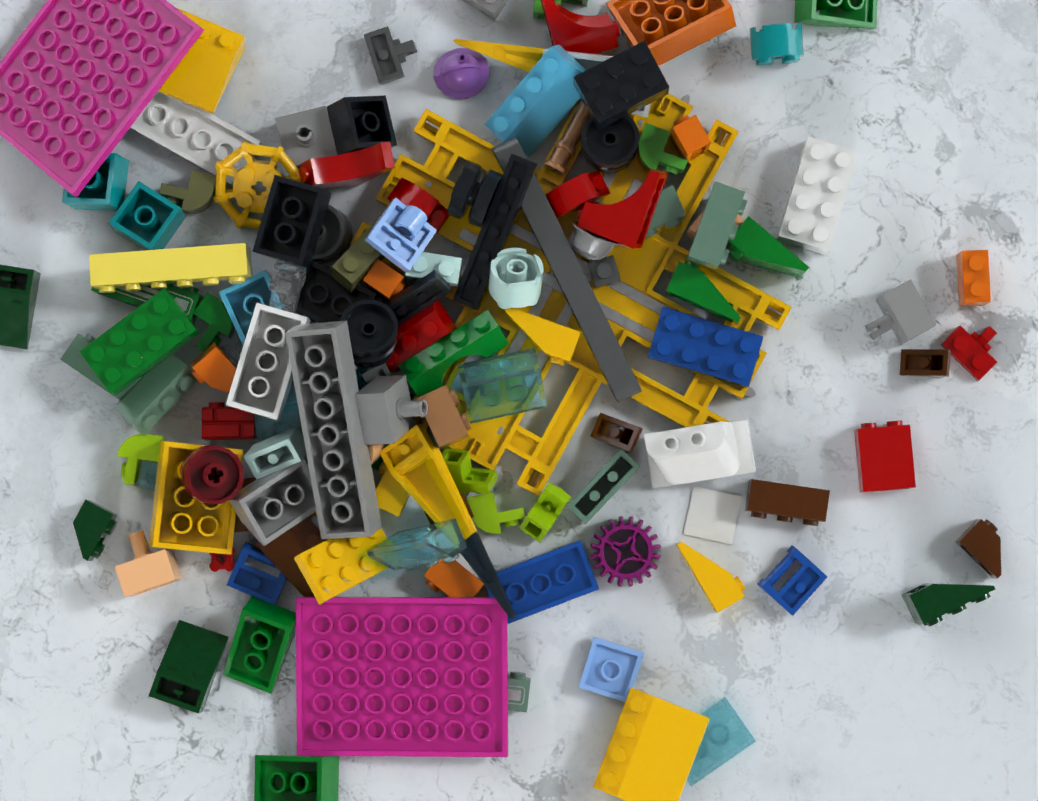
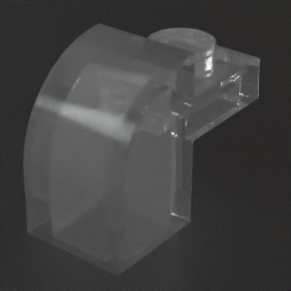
M280 259L276 262L269 290H272L269 302L270 307L295 314L301 289L305 284L306 267Z

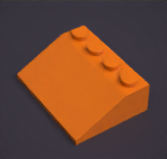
M611 0L606 3L629 48L645 40L658 65H662L736 27L733 9L728 0Z

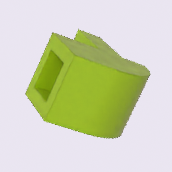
M136 434L122 443L117 456L127 458V463H123L121 468V478H124L123 484L138 486L142 460L158 462L160 441H166V437L146 434L145 436Z
M451 448L443 450L441 454L460 494L464 493L467 498L470 492L477 494L490 493L497 481L496 470L472 468L469 450Z
M549 482L519 529L541 543L571 496L562 488Z
M493 492L467 497L474 515L472 517L473 521L480 529L487 533L502 534L500 523H505L506 527L521 525L520 519H525L523 508L497 512Z

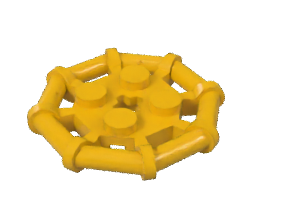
M245 141L223 160L216 162V184L213 200L224 209L236 223L237 228L259 229L262 219L249 218L248 215L250 212L264 213L274 175L301 182L299 169L283 151V147L255 145ZM254 155L272 158L270 161L256 160ZM243 157L247 161L246 165L240 169L232 166ZM278 161L290 175L285 176L277 170L276 164ZM227 175L234 177L233 189L226 190ZM261 181L262 186L266 187L267 190L258 192L253 185ZM236 198L237 204L244 208L242 213L236 209L229 199Z

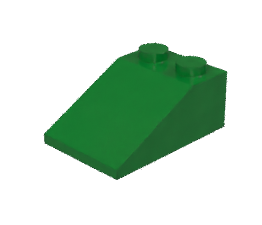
M795 0L794 23L824 27L876 29L878 0Z
M749 216L737 229L734 240L729 239L726 245V249L730 250L728 256L736 263L740 260L743 264L799 278L809 269L804 262Z
M252 596L242 609L223 675L271 694L296 632V613Z
M255 755L254 801H338L339 756Z

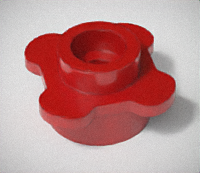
M232 547V555L209 553L211 555L209 568L213 572H217L219 569L232 571L235 566L233 562L235 549ZM221 556L225 558L224 561H220Z

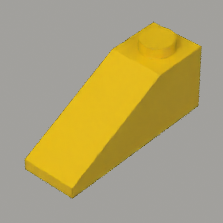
M515 308L504 310L505 314L544 355L549 357V362L563 366L564 362L570 364L581 332Z
M679 542L676 544L716 613L745 597L742 593L745 587L738 576L733 578L731 573L685 543Z

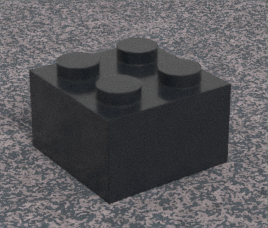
M386 95L344 97L327 106L337 155L362 150L381 142H390L391 148L397 146Z

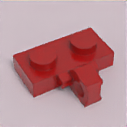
M958 326L940 344L945 350H951V356L977 381L997 363L988 353L992 348L988 342L997 334L990 326L980 335L975 331L970 335L961 326Z

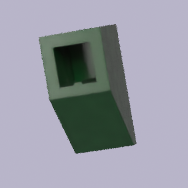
M86 499L74 519L73 525L83 559L93 561L94 557L98 559L103 552L105 545L102 543L107 534L111 535L118 522L115 521L117 514Z

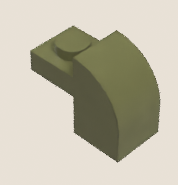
M192 170L187 189L161 183L159 194L176 205H180V202H183L181 209L186 214L201 213L214 202L216 176Z

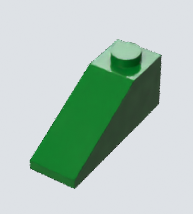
M687 260L684 263L678 262L665 293L737 325L741 317L704 272L698 270L699 266Z

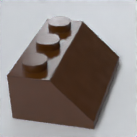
M307 517L267 545L263 546L258 542L256 546L303 597H315L294 557L328 539H321L320 530Z

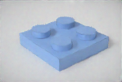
M593 637L578 688L625 702L630 688H634L644 652Z

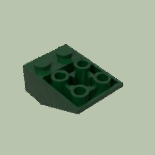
M0 265L1 346L28 350L41 273L35 270Z
M924 583L901 596L915 623L932 626L943 620L942 615L946 613L954 615L967 609L966 603H979L991 597L989 592L995 590V587L991 585Z
M179 620L157 670L149 697L198 714L203 712L229 637Z

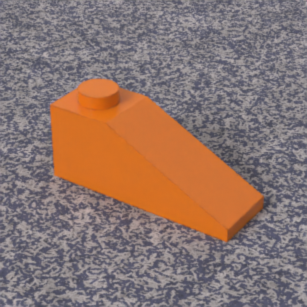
M213 342L191 362L194 369L191 373L201 384L206 382L212 388L229 393L237 365Z

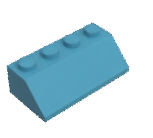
M560 45L551 46L484 125L502 142L516 137L525 155L530 157L581 99L573 85L574 76L586 71V69Z

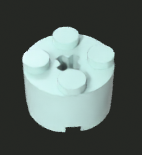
M507 248L497 253V257L494 260L492 259L490 265L489 293L500 308H522L537 304L541 294L544 269L541 259L536 254H534V257L527 254L526 249Z

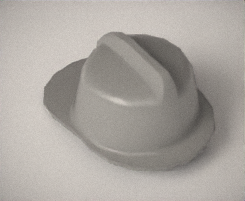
M576 221L572 222L573 226L577 229L572 250L587 259H603L611 252L615 245L625 246L577 227L578 222Z

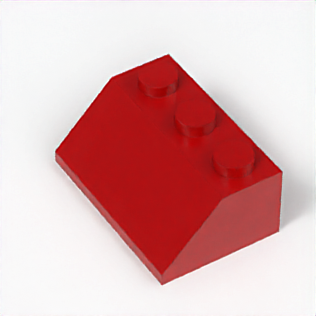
M439 300L398 326L397 348L393 356L385 363L391 374L400 371L398 365L457 329Z

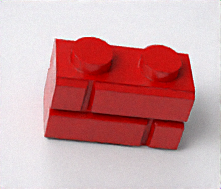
M209 402L208 407H202V439H257V415L232 407H224V402Z

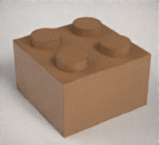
M445 385L417 398V400L424 399L427 402L428 413L425 418L440 449L469 437L467 431L472 428L465 413L459 415L456 407L461 404L454 389L448 391Z

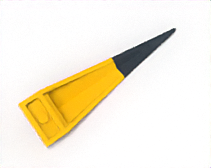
M423 424L416 425L396 443L389 444L381 450L380 455L391 475L422 507L469 563L509 618H516V614L438 446L434 445Z

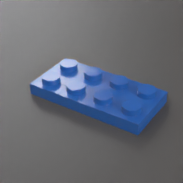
M662 307L647 358L749 387L764 336Z
M581 540L496 572L516 614L514 619L508 616V624L599 590ZM487 588V591H488L489 596H490V597H494V596L492 595V593L489 591V589Z

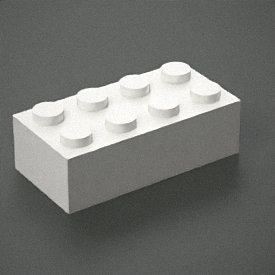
M812 137L807 138L776 240L823 255L829 252L859 151Z
M256 303L227 398V406L281 421L293 381L285 332L296 325L310 324L308 317Z

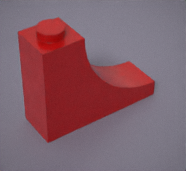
M540 0L552 46L560 45L565 51L598 54L619 47L617 37L621 36L617 22H612L608 13L596 16L579 15L563 8L555 0Z
M381 142L350 153L311 158L299 165V177H301L302 183L323 189L359 186L395 168L391 143Z
M650 170L641 187L630 197L620 202L603 204L596 201H585V204L578 211L577 218L579 221L577 227L632 249L642 248L668 173L661 170Z

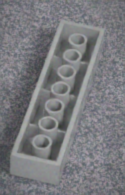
M347 320L296 325L285 332L321 539L370 537L382 525L368 445H365L355 397L359 389Z

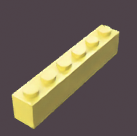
M246 243L89 255L91 287L99 289V293H113L115 288H125V291H140L141 286H151V289H166L167 284H177V287H192L193 282H203V285L211 286L218 285L219 280H229L231 284L244 283L246 278H252L251 247Z

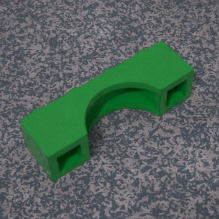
M486 310L398 366L402 373L406 375L407 381L417 397H421L442 387L443 376L455 361L468 355H481L488 358L509 345L497 322L490 312Z

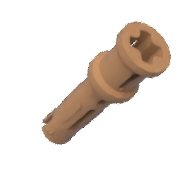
M582 100L560 140L555 141L553 145L555 148L549 160L543 164L550 171L562 176L566 172L564 168L570 157L576 153L575 145L583 131L584 124L590 117Z

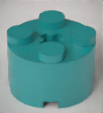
M792 23L764 25L759 32H756V27L750 28L751 57L753 61H756V66L772 65L774 60L782 59V64L798 63L800 57L804 56L802 24H797L795 29H792Z

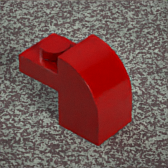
M598 170L590 174L586 172L572 178L545 196L556 218H560L576 212L585 204V201H596L605 198L611 193Z
M404 178L400 179L387 198L390 202L397 198L406 206L412 205L421 209L428 218L426 222L437 230L435 234L439 232L450 216L447 215L448 209L441 205L435 197Z

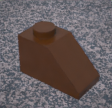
M976 519L955 542L992 578L998 579L1001 576V538L996 534L998 529L987 519L985 521Z

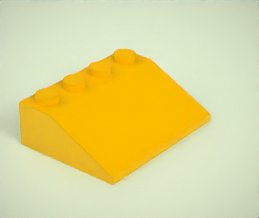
M178 9L203 28L204 31L158 91L213 114L245 51V36Z
M160 441L148 545L156 548L232 555L236 512L231 503L227 501L223 504L211 505L195 500L186 493L181 483L180 470L183 460L191 451L205 445ZM227 448L238 456L242 464L243 450ZM211 469V473L207 475L208 479L215 477L214 470Z
M630 688L593 788L625 801H679L710 718L639 689Z

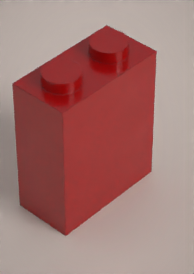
M902 420L887 422V427H877L876 423L860 424L861 429L854 430L860 493L916 488L910 425H903Z

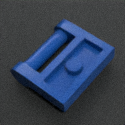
M245 542L227 586L276 605L287 578L282 572H280L279 577H275L246 565L245 563L248 557L276 568L262 551L253 548V544Z
M791 545L787 550L788 554L757 585L793 616L828 576L797 548ZM797 560L801 564L800 568L779 591L775 590L772 586Z

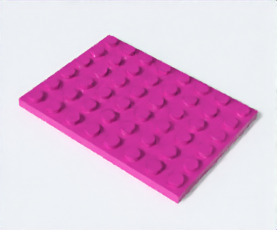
M47 0L0 62V135L70 194L78 197L197 41L204 29L167 0Z
M296 597L297 756L508 757V615L495 597H333L320 605L315 597Z

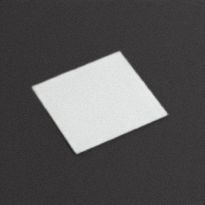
M693 486L683 534L732 545L742 496Z

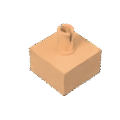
M144 530L128 535L136 558L115 566L125 597L135 596L183 579L173 549H164L155 553L150 552Z

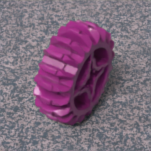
M622 516L618 517L619 525L616 526L612 519L608 520L611 528L607 530L604 525H601L600 530L605 534L600 536L595 533L593 536L595 539L600 540L599 545L595 543L590 545L591 548L598 549V553L591 554L590 558L595 559L599 557L600 560L593 567L595 569L600 566L604 568L599 576L603 577L608 572L610 577L607 582L612 583L614 578L617 577V585L620 587L623 585V579H627L628 586L632 587V578L636 577L639 584L643 583L640 575L644 573L646 577L650 578L651 573L646 569L648 567L657 569L658 567L656 564L651 563L652 558H661V555L653 554V549L661 548L660 544L652 545L651 542L658 538L657 534L649 537L647 533L651 531L652 527L647 526L643 531L641 526L644 521L641 519L637 522L636 526L632 525L634 521L632 516L628 518V524H624ZM618 530H632L627 540L623 543H618L608 538ZM638 535L646 543L647 557L642 556L635 550L634 545ZM632 539L629 550L638 558L626 556V559H622L619 564L621 552L613 544L618 547L621 545L625 547V544H629ZM604 545L613 549L616 553L617 558L613 568H610L604 558ZM628 560L642 564L635 572L628 574L619 573L624 563Z

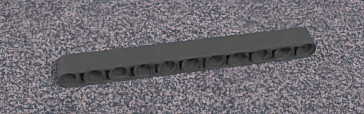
M516 137L492 148L503 173L511 153L527 159ZM534 173L520 208L617 403H620L642 392Z

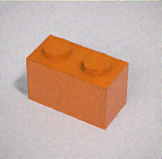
M685 115L674 122L675 125L672 127L669 137L681 158L689 162L708 151L711 141L696 115L690 118L688 115Z
M988 250L959 252L956 255L959 306H979L990 303Z
M377 259L363 279L366 288L375 292L382 300H389L407 287L404 276L379 259Z
M445 551L440 554L423 575L427 578L426 585L436 593L441 589L448 595L447 597H475L484 585L481 580Z

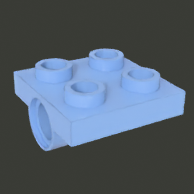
M394 198L367 235L365 241L406 273L410 271L437 230L426 222L428 218L421 209L412 205L406 206L400 200Z

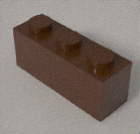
M750 479L745 511L751 512V517L766 519L767 514L776 515L777 521L792 523L793 518L803 519L804 525L818 526L819 522H826L830 490Z

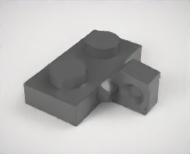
M388 26L363 34L379 84L382 85L405 77L401 63L406 62V56L417 53L414 41L410 40L400 43L399 39L393 40Z

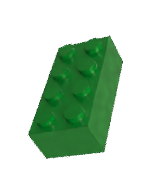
M163 288L79 352L110 394L117 396L200 332L171 293Z

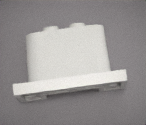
M748 420L715 422L644 434L652 488L756 472Z

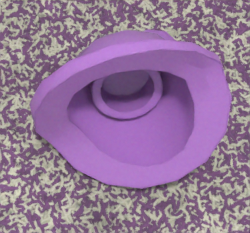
M456 48L446 52L438 59L433 70V78L437 87L445 95L454 99H468L477 95L485 87L490 77V66L487 59L481 53L468 48Z

